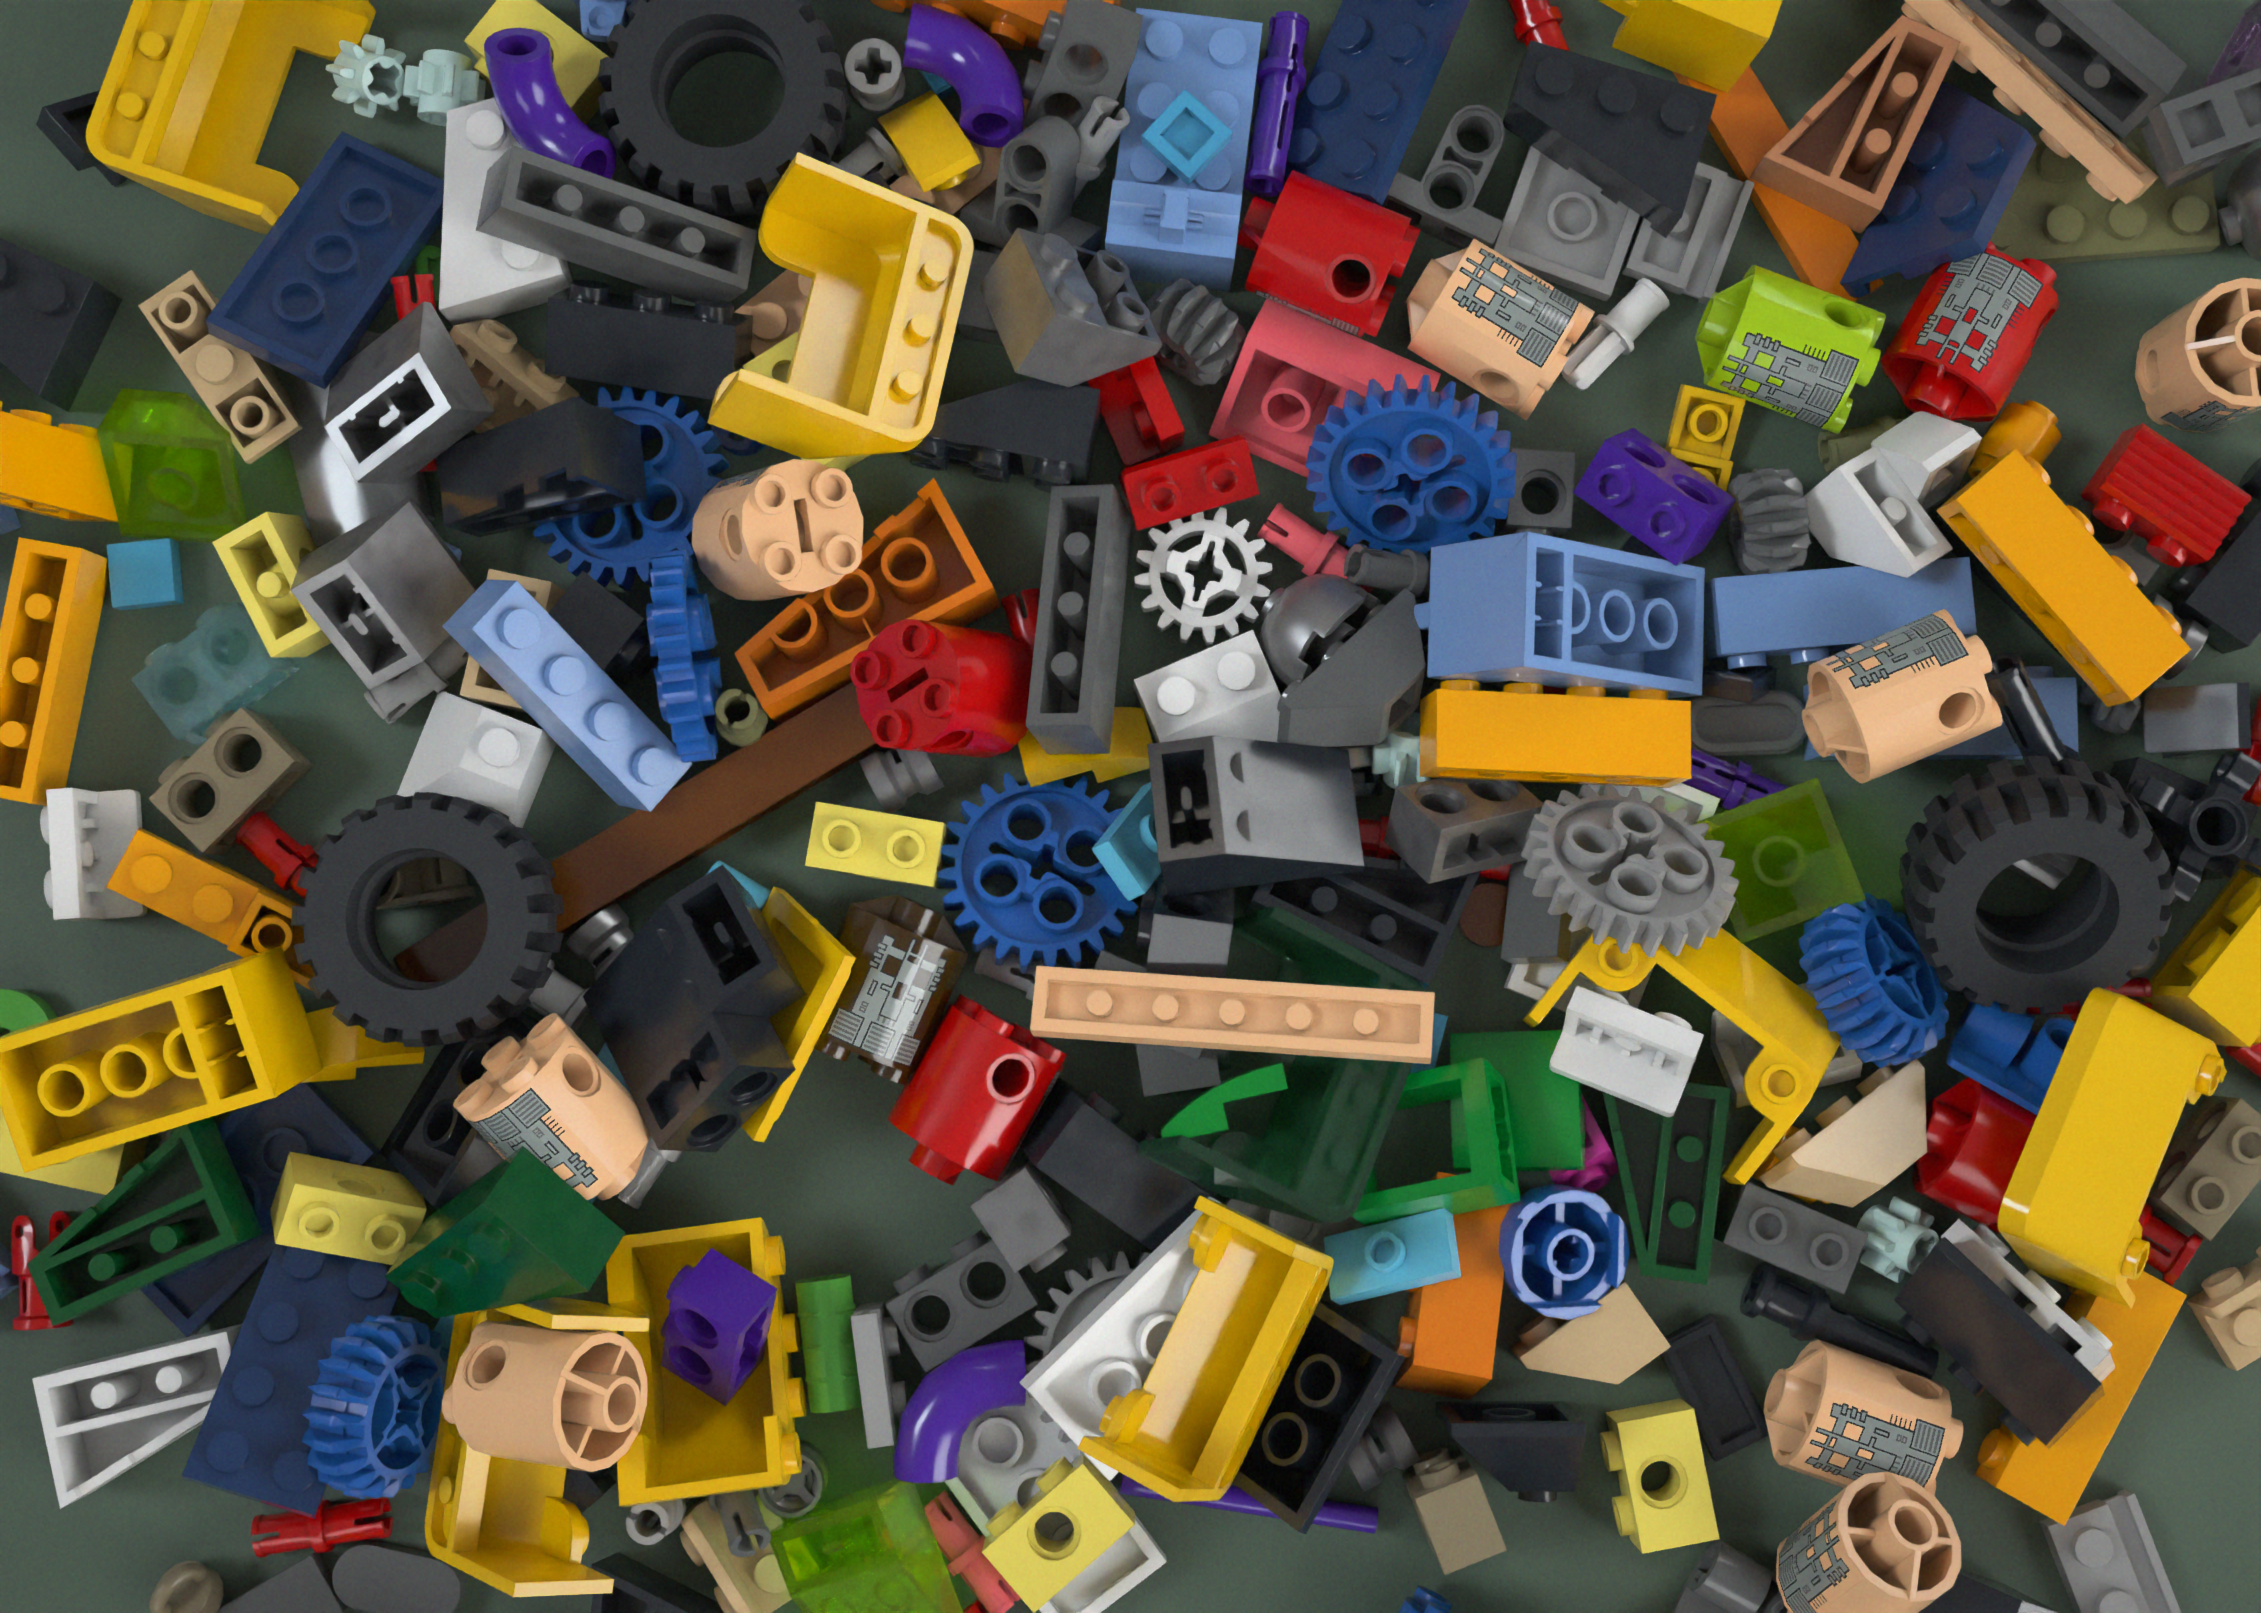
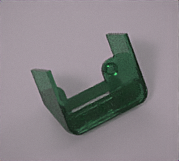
M1276 905L1233 920L1232 933L1282 959L1274 982L1426 992L1416 980ZM1296 1055L1286 1079L1288 1089L1281 1091L1262 1141L1244 1132H1229L1217 1136L1205 1147L1183 1135L1142 1141L1137 1153L1224 1197L1315 1223L1340 1222L1350 1217L1360 1203L1413 1063Z

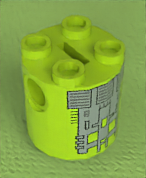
M1752 265L1742 281L1719 293L1714 292L1703 312L1695 335L1704 371L1703 383L1839 434L1851 411L1853 399L1848 396L1854 385L1858 384L1865 387L1877 367L1881 350L1873 346L1882 331L1886 314L1773 271Z

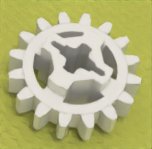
M1222 507L1219 508L1213 520H1205L1204 513L1199 512L1191 515V521L1183 523L1181 518L1169 521L1170 531L1167 534L1158 529L1151 528L1148 532V538L1152 545L1156 547L1154 552L1138 550L1136 561L1149 568L1148 573H1142L1134 577L1135 588L1150 589L1151 595L1141 602L1143 612H1150L1159 608L1162 615L1159 618L1157 629L1163 632L1173 623L1181 627L1180 642L1185 644L1190 639L1193 631H1202V637L1206 646L1213 645L1216 629L1223 628L1231 639L1238 636L1239 630L1236 619L1241 617L1248 622L1254 623L1259 614L1254 606L1250 604L1251 600L1266 601L1271 591L1264 585L1257 583V579L1264 578L1272 573L1271 563L1256 562L1255 558L1264 550L1266 543L1263 539L1253 540L1248 543L1244 537L1250 522L1243 519L1233 528L1226 525L1227 509ZM1203 535L1201 544L1184 553L1175 550L1169 552L1180 541L1192 536ZM1225 542L1232 546L1240 556L1245 568V574H1242L1241 570L1231 568L1223 553ZM1211 550L1213 551L1210 563L1213 565L1212 576L1221 580L1220 582L1209 581L1205 590H1201L1199 600L1195 602L1193 601L1195 587H1193L1194 576L1187 573L1186 570L1197 571L1201 562H1205L1207 552ZM1160 577L1165 578V581L1175 583L1184 599L1181 610L1174 606L1167 598L1162 588ZM1221 598L1231 601L1234 599L1238 600L1232 607L1220 614L1203 617L1205 607Z

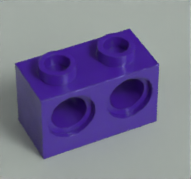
M1635 428L1610 437L1603 442L1573 491L1578 497L1675 566L1704 551L1736 502V499Z
M713 1248L707 1252L694 1268L690 1265L684 1266L673 1279L666 1294V1299L671 1303L669 1315L660 1332L661 1336L665 1338L661 1366L726 1406L763 1361L777 1288Z

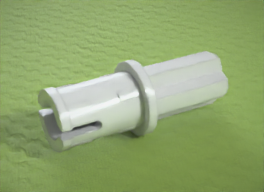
M1646 278L1639 279L1635 287L1607 315L1599 314L1593 320L1595 328L1567 355L1568 360L1561 371L1562 377L1570 385L1582 391L1587 389L1621 353L1629 355L1635 348L1633 341L1661 312L1670 306V302L1664 292L1652 281Z

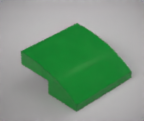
M1563 1030L1451 1033L1450 1065L1483 1057L1505 1078L1516 1171L1585 1170L1586 1108L1582 1102V1083L1557 1074L1549 1068L1551 1057ZM1463 1098L1450 1099L1453 1167L1456 1172H1471Z
M1275 1062L1253 1068L1222 1081L1221 1084L1212 1086L1194 1097L1161 1126L1163 1143L1228 1130L1223 1103L1288 1089L1283 1064Z

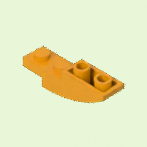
M141 827L138 828L106 885L107 888L227 945V950L243 958L282 946L293 981L312 990L308 982L315 977L311 965L298 964L294 945L305 942L303 926H291L292 906L302 905L203 854L198 856Z

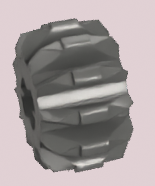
M1179 278L1176 282L1167 281L1160 290L1156 289L1146 301L1145 305L1150 312V320L1162 342L1161 348L1156 353L1157 358L1161 361V366L1169 367L1178 378L1184 379L1187 377L1194 385L1204 386L1206 383L1216 384L1223 375L1226 376L1235 366L1247 335L1244 328L1237 323V314L1228 310L1222 304V298H1215L1203 285L1196 287L1189 280Z
M1774 467L1753 469V472L1738 474L1737 478L1732 479L1728 487V494L1735 498L1736 502L1728 512V519L1726 521L1729 530L1728 543L1733 548V560L1745 575L1781 573L1796 570L1799 566H1803L1807 558V548L1811 542L1808 534L1810 520L1806 509L1808 500L1803 497L1802 483L1789 468L1774 469Z

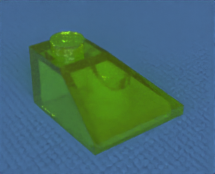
M122 388L97 429L121 535L123 537L171 538L178 541L212 543L247 523L248 520L230 432L186 393Z
M1818 777L1693 823L1694 825L1706 823L1709 828L1704 839L1723 841L1725 847L1720 857L1735 862L1730 876L1739 880V884L1733 895L1736 900L1729 913V917L1738 940L1743 944L1802 926L1808 920L1822 915V912L1830 906L1833 909L1845 902L1852 905L1863 900L1866 901Z

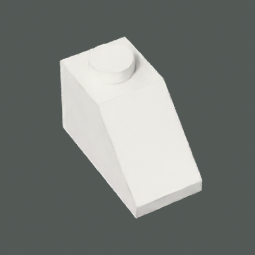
M1877 446L1837 467L1804 496L1808 500L1806 508L1807 516L1810 520L1808 528L1832 558L1908 578L1953 549Z

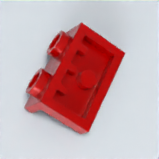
M1153 356L1087 381L1090 388L1100 389L1101 415L1125 467L1138 465L1183 445L1185 429Z
M1235 435L1128 467L1121 472V476H1118L1124 501L1137 531L1259 495L1248 443L1243 435Z

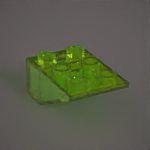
M895 1478L817 1504L803 1516L789 1518L770 1531L772 1536L770 1544L789 1595L803 1613H963L915 1483Z

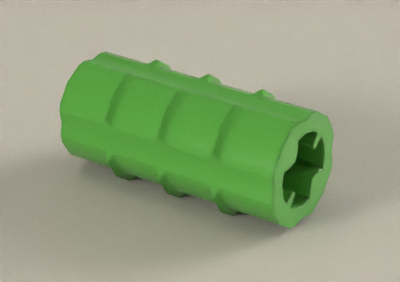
M850 1273L816 1276L795 1281L798 1304L797 1317L800 1321L802 1337L800 1349L803 1350L805 1382L808 1388L810 1413H832L862 1407L851 1324V1315H854L856 1304L853 1301Z

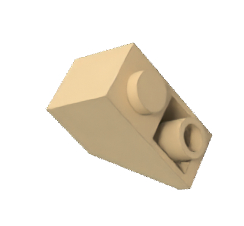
M1622 1280L1617 1289L1611 1286L1606 1295L1597 1301L1602 1306L1592 1314L1570 1320L1548 1317L1543 1314L1534 1318L1520 1329L1517 1335L1521 1341L1510 1349L1527 1369L1618 1385L1671 1346L1627 1283Z

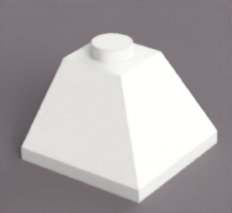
M441 691L437 694L397 795L407 797L414 796L415 792H434L472 800L509 816V821L512 824L523 828L557 743L540 728Z

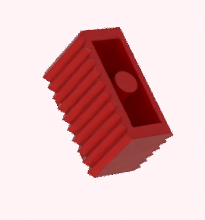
M2143 423L2121 433L2081 494L2083 500L2092 503L2094 506L2092 513L2100 522L2118 531L2124 532L2128 529L2134 531L2137 536L2146 540L2148 543L2146 550L2151 556L2175 568H2180L2182 565L2189 567L2209 561L2215 555V550L2222 544V540L2229 534V530L2236 523L2237 517L2251 501L2249 494Z

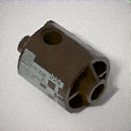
M896 894L850 904L836 939L856 959L851 967L850 976L814 1049L842 1061H847L852 1051L859 1054L858 1059L871 1065L870 1070L896 1083L906 1085L910 1074L914 1073L937 1028L968 957V953L942 913Z

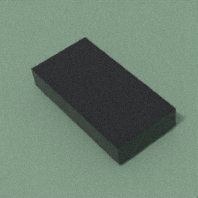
M1708 1314L1664 1336L1671 1347L1660 1354V1357L1681 1399L1694 1408L1699 1434L1714 1461L1717 1462L1769 1435L1765 1415L1715 1316Z

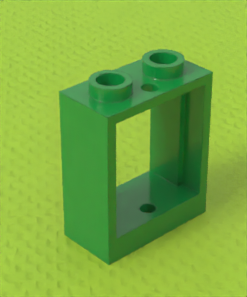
M1483 1057L1336 1090L1338 1113L1332 1117V1131L1335 1142L1340 1151H1342L1344 1174L1338 1178V1193L1344 1210L1367 1227L1445 1208L1453 1215L1520 1202L1505 1078ZM1462 1097L1471 1172L1377 1192L1370 1117Z

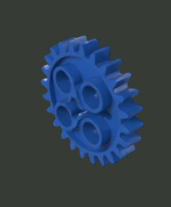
M1402 374L1395 375L1393 389L1386 392L1375 379L1369 380L1366 399L1349 389L1345 394L1343 409L1333 405L1327 408L1324 425L1316 424L1312 446H1309L1306 468L1309 469L1306 488L1309 491L1316 492L1313 506L1314 511H1330L1327 522V529L1329 531L1338 530L1343 527L1348 528L1345 543L1348 547L1364 539L1370 542L1369 548L1379 550L1387 548L1399 554L1403 550L1411 549L1424 553L1427 559L1431 547L1476 540L1477 533L1486 537H1492L1494 535L1495 520L1506 519L1509 498H1514L1517 453L1510 452V431H1497V411L1493 410L1477 415L1478 394L1474 393L1459 402L1454 399L1455 382L1450 381L1440 393L1431 391L1430 377L1425 374L1420 379L1417 389H1408ZM1429 434L1434 435L1437 438L1428 439L1423 438L1420 435ZM1367 453L1375 455L1376 457L1370 458L1365 457L1361 454ZM1447 486H1455V487H1459V488H1461V489H1456V490H1454V489H1449V488H1446V487H1447ZM1392 504V505H1397V506H1400V507L1395 508V507H1390V506H1388V505Z
M624 386L620 400L616 401L605 387H600L598 391V406L596 407L610 408L614 411V415L640 426L642 446L653 438H663V446L660 453L649 461H643L647 501L633 504V508L631 505L540 524L533 534L544 544L553 543L547 554L559 564L569 560L567 571L578 577L582 570L585 573L590 571V576L605 588L614 574L616 584L624 591H631L635 574H638L645 584L653 587L650 569H653L651 558L654 557V553L686 549V551H689L690 559L698 563L692 547L693 518L703 496L723 480L715 477V475L728 469L730 464L722 454L712 453L722 442L712 430L702 432L707 421L696 410L685 415L687 405L680 397L674 395L664 405V395L661 392L647 390L641 401L640 395L634 387ZM676 497L677 506L674 513L663 521H654L653 512L655 506L662 499ZM633 509L637 518L641 521L643 536L639 540L634 539L635 516ZM615 513V524L610 533L601 538H594L593 528L596 521L605 514Z
M683 549L654 553V557L651 558L653 569H650L653 586L650 587V593L653 603L647 604L646 617L650 640V656L659 657L658 665L652 670L656 679L663 721H668V724L671 723L673 743H676L677 755L681 756L682 763L716 759L719 735L715 720V706L722 694L720 657H710L711 649L718 643L715 637L708 597L706 593H699L697 574H694L693 560L690 559L689 551Z
M1009 772L1004 773V792L997 794L990 786L985 783L980 786V796L983 803L981 807L965 800L961 803V814L967 825L949 821L946 826L947 835L958 845H943L941 848V861L954 867L937 872L938 886L956 888L943 897L944 911L963 909V912L954 922L955 931L959 934L973 928L977 930L972 942V950L976 953L986 948L990 943L996 945L995 965L1001 966L1010 954L1013 953L1019 955L1020 971L1023 974H1026L1029 970L1033 958H1042L1044 966L1056 967V958L1063 955L1073 968L1079 969L1081 963L1080 949L1086 947L1093 955L1099 958L1101 950L1105 949L1101 938L1102 934L1118 941L1122 939L1124 928L1116 916L1125 919H1135L1138 906L1132 900L1128 901L1100 861L1093 866L1082 867L1071 862L1067 856L1068 851L1077 845L1094 847L1124 809L1121 808L1107 813L1106 807L1110 796V791L1107 789L1099 792L1092 799L1086 795L1088 777L1082 776L1071 789L1064 786V778L1052 781L1050 784L1045 783L1035 787H1031L1027 780V785L1019 786ZM1030 819L1037 822L1043 829V832L1034 840L1025 841L1013 836L1009 828L1018 820ZM993 845H998L1004 848L1009 855L993 854L989 851V848ZM1042 861L1052 864V873L1046 872L1041 880L1031 877V868L1037 869ZM1003 874L1013 879L1017 887L1007 896L996 897L985 892L981 884L991 875ZM1073 885L1080 887L1089 886L1094 890V894L1091 896L1081 894ZM1061 900L1072 907L1075 915L1065 923L1056 924L1046 920L1040 913V909L1049 901Z

